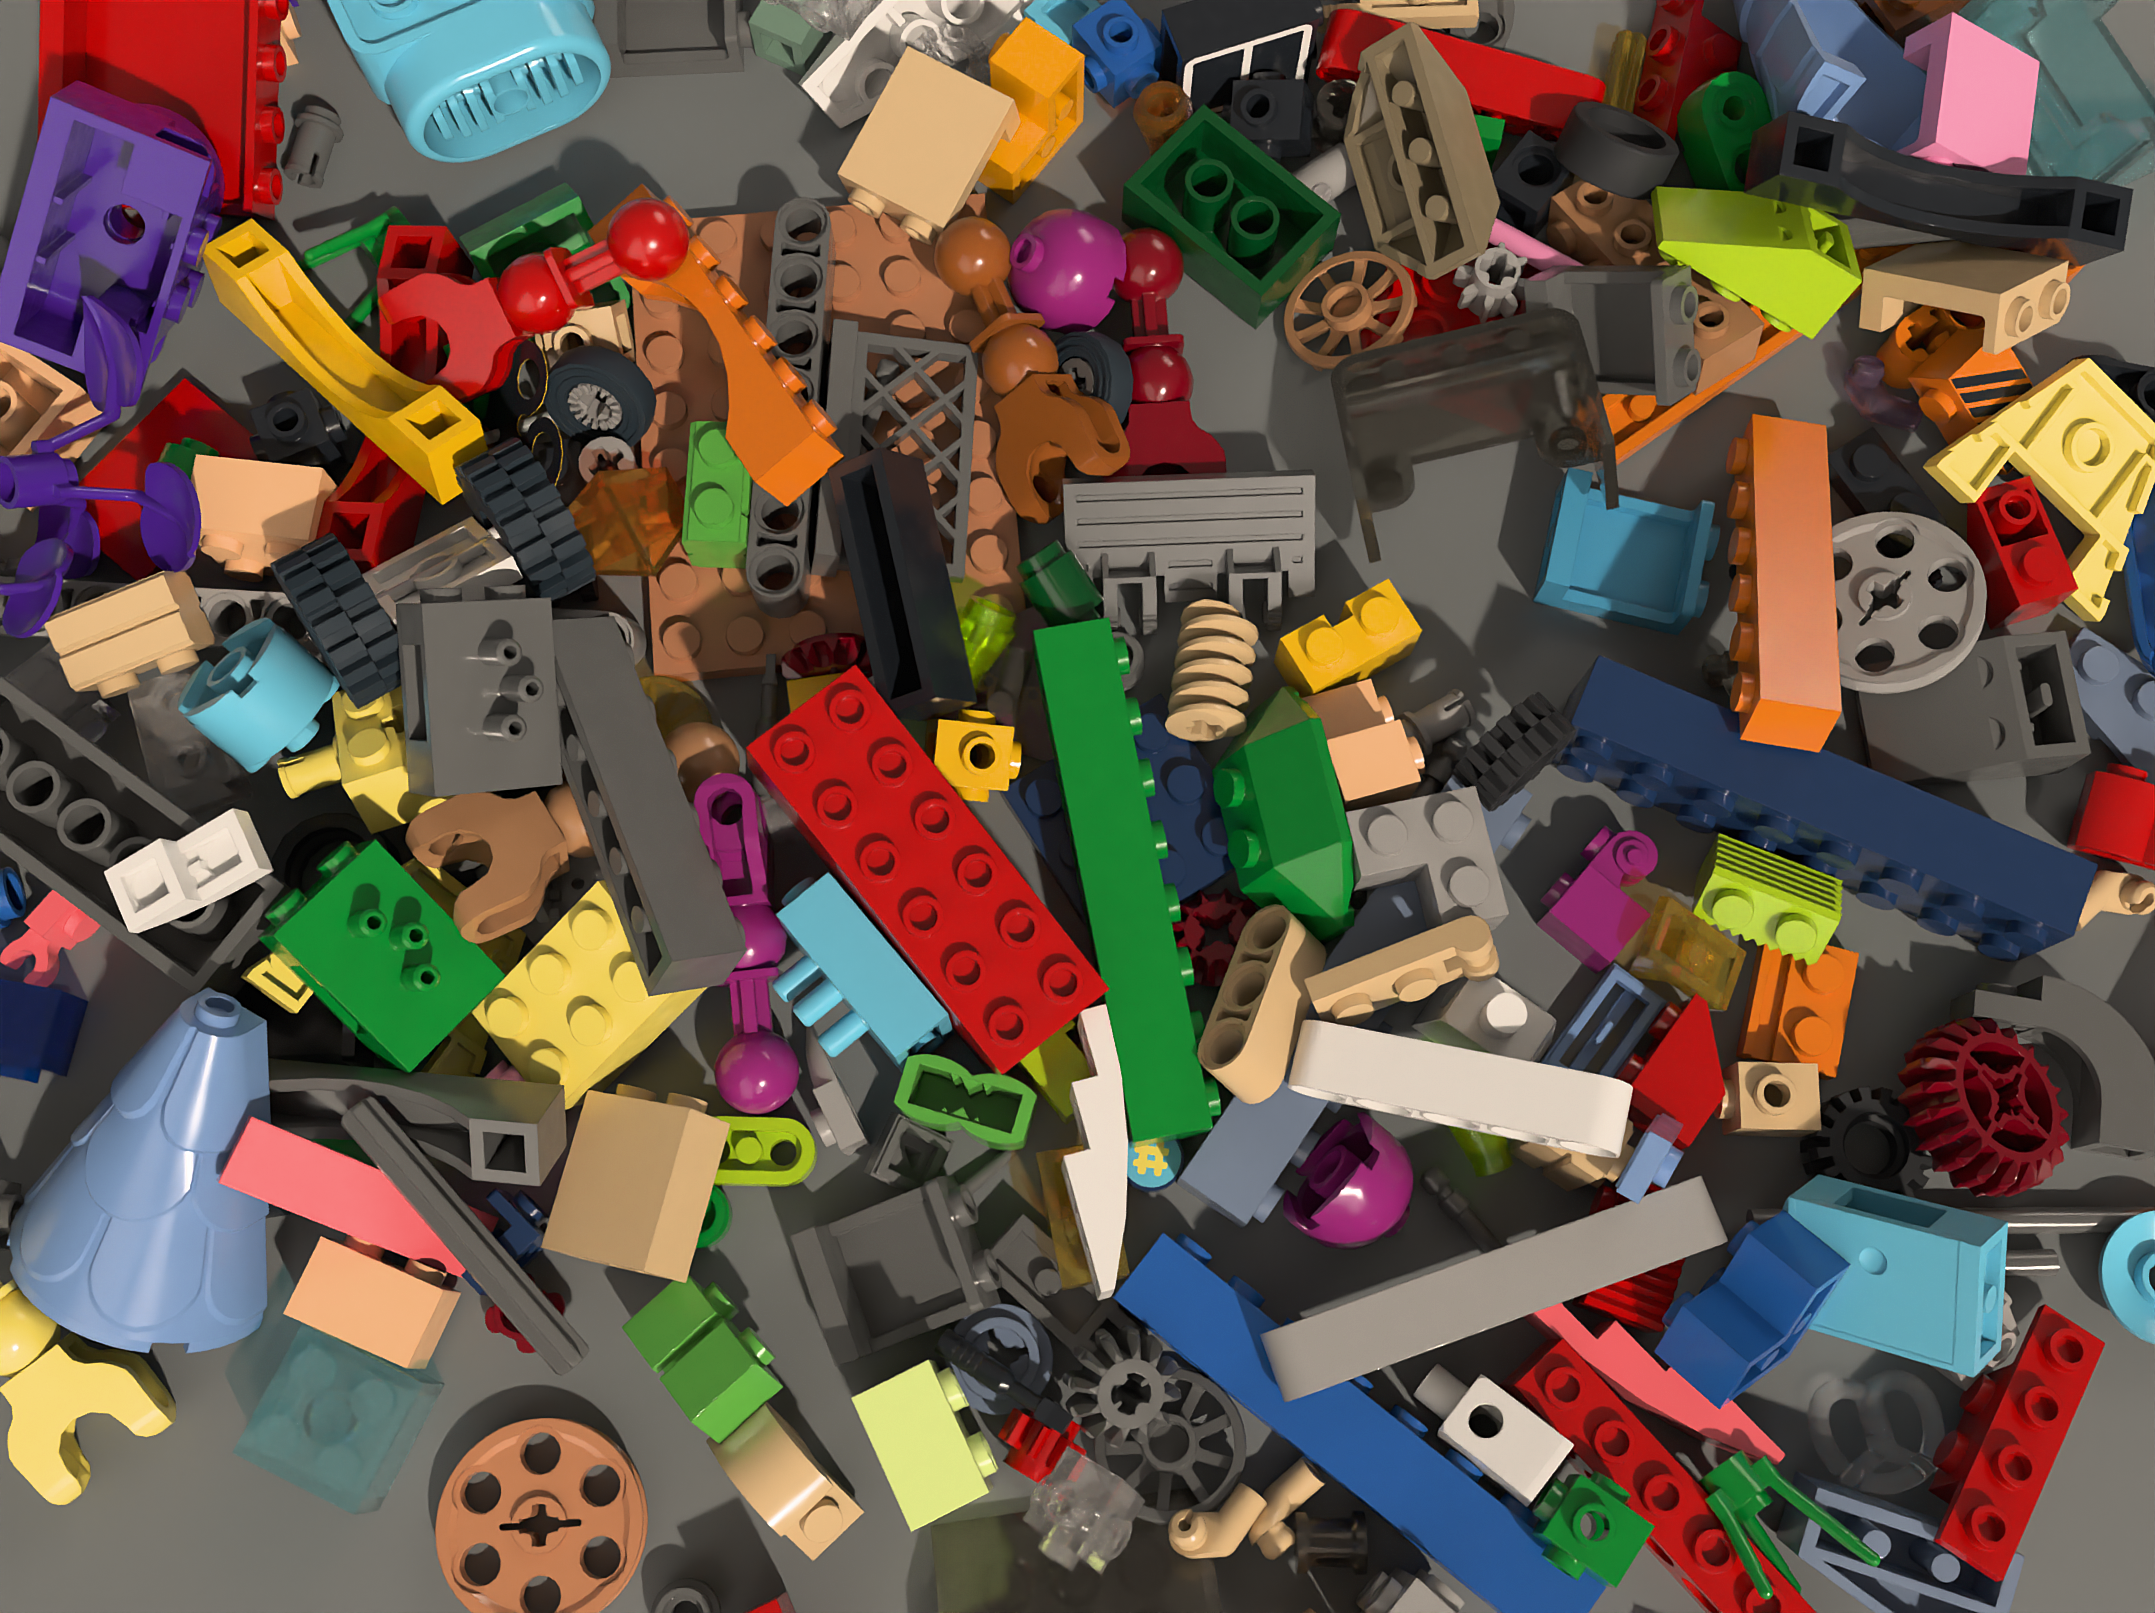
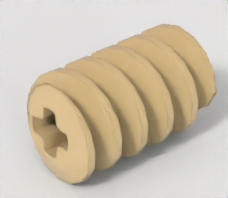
M1209 599L1192 602L1183 609L1180 618L1182 627L1177 639L1179 648L1174 659L1176 670L1171 679L1173 692L1168 701L1170 714L1165 722V727L1168 733L1192 742H1207L1239 735L1247 727V719L1241 712L1247 710L1250 705V697L1245 690L1250 688L1253 682V675L1248 668L1255 662L1256 654L1251 646L1255 645L1258 640V630L1251 622L1242 619L1239 611L1229 604Z

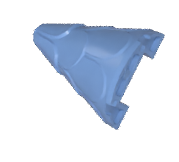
M1733 0L1740 35L1743 42L1748 43L1757 80L1766 95L1772 120L1788 111L1845 123L1865 138L1893 151H1898L1918 139L1927 72L1903 59L1904 49L1875 23L1854 0Z
M208 987L182 1002L119 1071L112 1081L110 1093L74 1130L71 1135V1142L24 1196V1203L16 1213L9 1231L6 1246H10L13 1257L10 1272L28 1300L59 1325L76 1334L108 1346L149 1353L152 1343H184L185 1353L220 1348L234 1343L259 1329L263 1320V1311L267 1307L265 1216L269 1214V1203L217 1182V1178L249 1115L271 1124L267 1021L242 1007L235 998L218 993Z

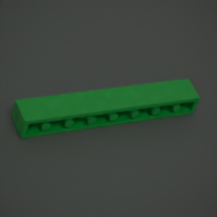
M1109 617L1033 630L1032 653L1094 969L1110 988L1100 996L1101 1005L1106 1004L1121 1069L1129 1148L1208 1134L1213 1128L1211 1117L1221 1115L1220 1098L1214 1076L1203 1077L1197 1055L1205 1025L1201 1011L1190 1012L1185 986L1194 985L1193 967L1188 947H1176L1172 922L1181 921L1180 904L1174 882L1164 884L1159 859L1168 858L1167 841L1162 821L1150 820L1146 797L1155 796V784L1149 758L1138 759L1133 736L1142 735L1143 730L1137 698H1125L1121 675L1130 674L1129 656L1123 636L1113 638Z

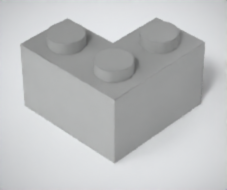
M1476 786L1345 813L1353 841L1354 884L1352 893L1415 880L1427 930L1461 917L1472 915L1484 919L1492 931L1509 915Z

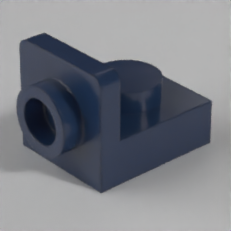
M495 1188L485 1198L511 1226L505 1232L498 1228L491 1233L524 1270L544 1250V1248H541L546 1230L541 1225L549 1217L523 1190L520 1189L512 1196L507 1191ZM467 1270L461 1274L479 1295L488 1296Z

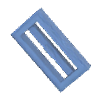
M1612 963L1539 1063L1583 1071L1635 998H1637L1646 1005L1596 1073L1613 1078L1667 1001L1617 964ZM1617 983L1624 988L1623 992L1567 1068L1559 1060L1614 984Z

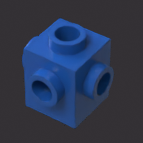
M1109 0L1072 25V47L1085 55L1084 84L1092 93L1100 92L1113 108L1130 97L1136 99L1145 95L1160 78L1162 55L1160 33L1149 19L1143 18L1141 20L1125 0Z

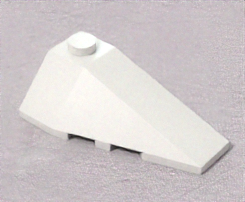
M862 0L798 84L834 124L841 129L871 113L907 46L951 67L977 52L983 54L992 49L1002 34L1010 33L1022 22L1024 10L1034 0Z

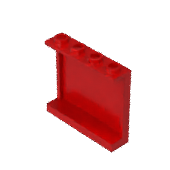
M40 0L37 143L50 97L76 80L132 103L160 106L180 114L193 123L206 136L215 149L223 169L225 183L224 200L219 216L275 220V205H279L283 194L282 176L276 168L277 144L283 141L285 133L284 115L281 108L278 107L279 83L284 81L287 71L286 54L284 48L280 45L281 21H284L288 15L289 0ZM122 205V209L135 210L130 206Z

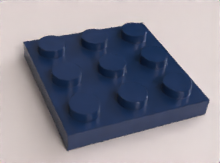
M1160 693L1139 706L1143 732L1142 735L1133 737L1138 759L1149 758L1153 772L1155 796L1146 797L1150 820H1161L1166 835L1168 858L1159 859L1163 883L1174 882L1179 904H1183L1196 896L1199 890L1204 891L1236 870L1229 859L1226 828L1221 808L1214 797L1212 769L1194 742L1180 739L1167 732L1165 722L1170 713L1168 703ZM1051 759L1010 784L1008 791H1001V797L1086 927L1054 760Z

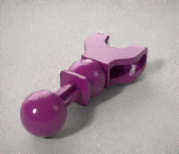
M720 773L711 776L700 784L695 793L694 807L699 816L700 833L710 858L715 860L720 868L722 888L733 916H736L743 925L747 951L724 984L717 985L719 987H729L734 1036L724 1044L718 1053L714 1066V1078L720 1095L730 1106L748 1114H764L779 1108L787 1102L795 1091L799 1079V1063L793 1048L783 1037L773 1032L769 982H773L783 974V971L777 968L785 954L787 935L773 910L776 909L774 893L775 864L771 819L768 808L743 777L732 773ZM726 791H729V792H727L726 794H724L722 797H720V798H718L717 800H715V798L717 797V795L722 794V793H724V792H726ZM742 807L741 819L732 825H725V819L730 812Z

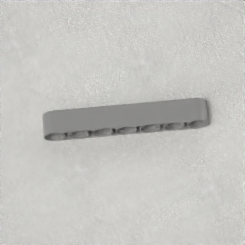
M1698 1176L1643 1196L1639 1204L1632 1200L1276 1328L1260 1334L1283 1401L1288 1402L1727 1242L1728 1239L1702 1176Z

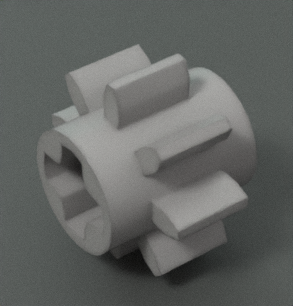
M1500 242L1497 247L1487 249L1485 254L1468 262V265L1458 267L1452 283L1458 287L1465 288L1458 301V308L1468 307L1471 312L1479 316L1480 323H1485L1488 318L1500 314L1508 320L1512 319L1518 306L1517 300H1525L1524 280L1526 279L1519 277L1523 273L1528 259L1526 257L1517 258L1514 253L1505 248V243Z

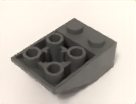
M2066 631L2000 636L1977 641L1968 656L1954 670L1931 684L1911 691L1891 694L1855 691L1868 768L1911 786L2059 774L2091 754ZM1894 659L1860 667L1866 671L1880 672L1887 669Z

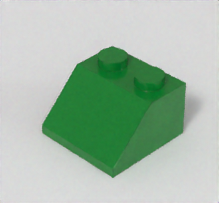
M566 182L459 236L482 280L485 278H501L503 271L508 265L522 255L534 252L543 253L544 250L550 247L567 248L574 255L595 244L588 233L594 224L580 197ZM620 276L590 290L594 303L625 299L627 308L633 306V299ZM533 336V337H531V338L528 339V340H530V341L536 343V342H535V336Z

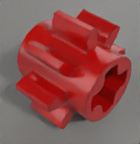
M1014 1407L998 1434V1437L1011 1445L1003 1462L1048 1488L1055 1473L1072 1480L1087 1453V1450L1073 1442L1081 1425L1072 1420L1064 1434H1061L1034 1419L1032 1411L1027 1415Z

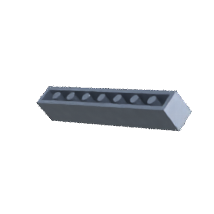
M1452 775L1440 793L1466 787ZM1524 788L1493 812H1489L1481 804L1493 854L1499 845L1511 851L1532 820L1521 813L1533 796L1532 793ZM1415 880L1375 888L1354 919V927L1346 931L1325 962L1322 972L1428 931ZM1311 1001L1305 1020L1321 1021ZM1400 1001V1003H1402V1004L1405 1005L1406 1007H1407L1408 1004L1410 1003V1002ZM1393 1004L1374 1011L1370 1018L1350 1027L1390 1034L1393 1027L1384 1022L1383 1019ZM1297 1043L1279 1088L1269 1098L1255 1104L1243 1103L1235 1096L1176 1183L1241 1229L1247 1225L1252 1216L1261 1223L1266 1220L1285 1191L1275 1184V1181L1288 1162L1300 1168L1321 1137L1311 1127L1323 1109L1326 1107L1336 1114L1342 1106V1103L1310 1097L1288 1088Z

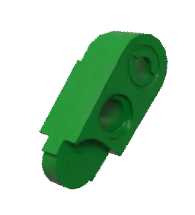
M1738 71L1722 73L1698 86L1683 101L1677 115V129L1685 149L1682 153L1696 189L1744 192L1753 131L1772 121L1766 95L1760 84L1748 74ZM1735 161L1742 169V182L1738 180L1735 174Z

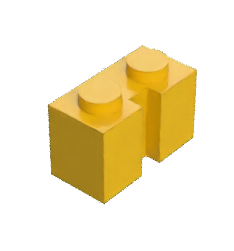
M1388 578L1345 602L1338 624L1334 627H1331L1323 614L1280 638L1274 664L1287 685L1293 686L1299 692V697L1304 698L1364 681L1411 655L1422 629Z

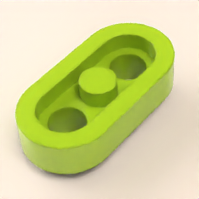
M712 1116L730 1123L726 1138L730 1146V1155L725 1162L719 1164L713 1185L788 1187L802 1182L813 1171L818 1155L817 1144L810 1131L800 1122L790 1118ZM791 1142L796 1147L795 1159L788 1165H777L773 1158L775 1148L780 1143Z

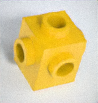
M959 709L958 721L943 719L927 721L924 752L962 800L988 802L989 790L1008 791L1009 779H1016L1019 774L1021 744L1019 741H1013L1014 727L996 725L997 713ZM973 747L977 752V760L974 765L970 761V751Z

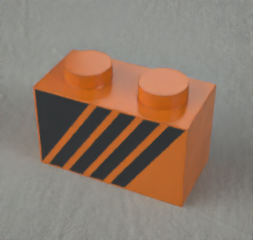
M1958 329L1907 377L1920 398L1919 406L1930 420L1935 422L1948 445L2034 387L2011 347L1997 355L1983 352L1984 329ZM2007 460L1997 474L2007 475L2015 467Z

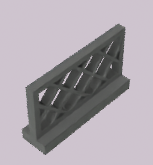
M833 319L828 350L824 410L838 428L830 436L845 456L837 465L860 456L861 444L868 451L879 447L892 450L910 436L931 459V461L924 465L926 476H929L939 468L956 487L955 497L938 510L934 507L939 531L952 545L951 564L946 563L950 582L962 583L965 576L978 353H973L970 346L966 344L858 331V321ZM867 353L893 355L906 371L883 387L866 368ZM913 358H921V360L916 363ZM937 361L964 364L963 381L947 394H944L924 372ZM914 379L935 403L912 420L893 399L892 395ZM866 386L874 395L864 402ZM960 397L961 412L953 404ZM882 403L902 428L879 445L862 426V419ZM941 411L959 429V439L942 452L920 429V427ZM958 453L956 469L949 459ZM827 472L818 480L811 575L836 577L837 570L850 571L829 472ZM954 511L952 527L945 517Z

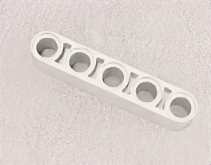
M1304 1020L1302 1022L1288 1082L1289 1089L1322 1100L1609 1158H1618L1620 1156L1633 1087L1630 1084L1603 1075L1317 1020Z

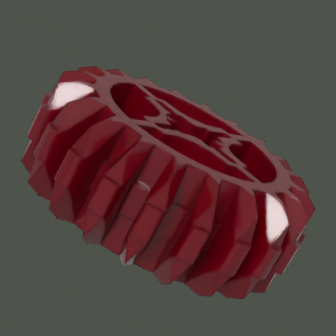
M1972 1016L1963 1020L1959 1018L1928 1030L1924 1033L1923 1037L1916 1040V1044H1914L1911 1050L1904 1053L1907 1065L1897 1075L1906 1087V1090L1897 1099L1909 1109L1910 1118L1903 1125L1915 1128L1920 1139L1916 1150H1927L1933 1157V1172H1948L1953 1188L1967 1187L1975 1197L1983 1195L1994 1196L1995 1198L2003 1195L2010 1197L2040 1185L2044 1182V1179L2053 1176L2052 1170L2056 1165L2065 1161L2060 1147L2068 1142L2070 1138L2060 1123L2069 1114L2058 1105L2056 1095L2062 1089L2053 1086L2046 1075L2049 1064H2039L2034 1058L2033 1044L2018 1043L2017 1034L2013 1027L1999 1029L1997 1023L1992 1018L1981 1021L1975 1020Z

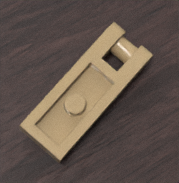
M1470 915L1306 978L1304 982L1321 1021L1354 1026L1370 1018L1374 1011L1400 1001L1413 1002L1421 1000L1432 994L1438 986L1463 976L1471 981H1486L1496 974L1500 962L1496 947L1493 944L1489 925L1484 919Z

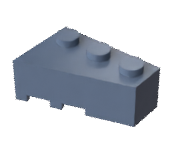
M1795 1471L1792 1484L1880 1556L1881 1562L1876 1567L1868 1565L1788 1500L1786 1501L1776 1537L1798 1557L1875 1613L2010 1612L2025 1559L2024 1555L2015 1551L2003 1581L1995 1582L1933 1541L1942 1519Z

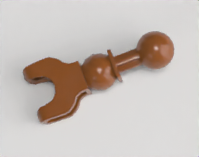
M964 217L949 224L940 234L934 250L935 267L940 279L949 289L960 295L973 298L986 327L969 343V346L973 353H983L984 379L994 393L1003 398L994 406L1001 428V435L996 449V471L1013 508L1021 518L1036 524H1047L1064 511L1062 479L1066 478L1064 470L1067 455L1079 471L1087 475L1109 476L1128 462L1130 457L1129 444L1112 405L1099 397L1087 396L1079 391L1071 374H1058L1057 348L1046 332L1039 329L1045 324L1042 314L1016 312L1004 285V281L1011 269V245L1006 234L998 225L988 219Z

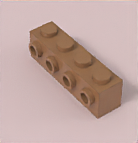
M1582 179L1551 197L1546 235L1553 249L1585 266L1670 265L1659 254L1653 209L1647 200L1621 197L1604 191ZM1691 268L1692 286L1695 287L1698 294V311L1693 321L1694 347L1698 350L1701 357L1700 377L1696 384V390L1692 392L1696 396L1755 359L1764 322L1742 299L1739 302H1734L1725 298L1713 288L1709 278Z

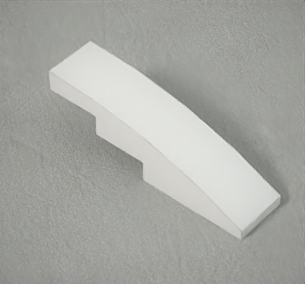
M1106 1004L1088 1008L1079 1013L1077 1029L1091 1078L1072 1082L1069 1098L1084 1151L1063 1156L1061 1166L1097 1300L1111 1297L1115 1289L1126 1219L1128 1138L1122 1076Z

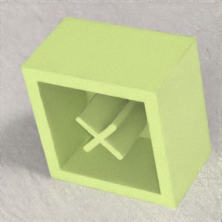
M927 1360L851 1398L911 1532L989 1493L993 1488L989 1475L997 1472L999 1467L983 1432L980 1431L972 1436L969 1435L959 1410L970 1404L960 1387L953 1368L948 1367L940 1371L936 1361Z

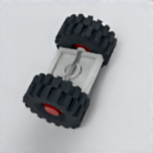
M512 437L454 468V472L457 475V483L464 492L462 495L474 515L377 567L361 574L345 547L331 532L270 563L276 579L280 583L287 599L292 604L298 618L322 654L326 664L334 673L337 681L357 709L401 686L396 604L420 603L419 589L462 588V601L485 600L484 586L525 585L526 598L551 597V603L595 580L596 571L592 566L594 565L593 559L585 548L587 544L582 534L577 530L574 524L575 520L569 508L564 506L560 499L559 491L554 483L551 484L548 480L546 471L540 462H535L530 449L526 445L523 446L521 440L517 437Z

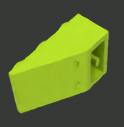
M1656 186L1651 193L1657 248L1662 258L1670 265H1691L1692 269L1709 278L1713 288L1722 296L1734 302H1739L1743 298L1758 307L1763 317L1781 331L1790 332L1793 328L1808 338L1813 339L1862 282L1848 225L1825 211L1749 195L1740 191Z

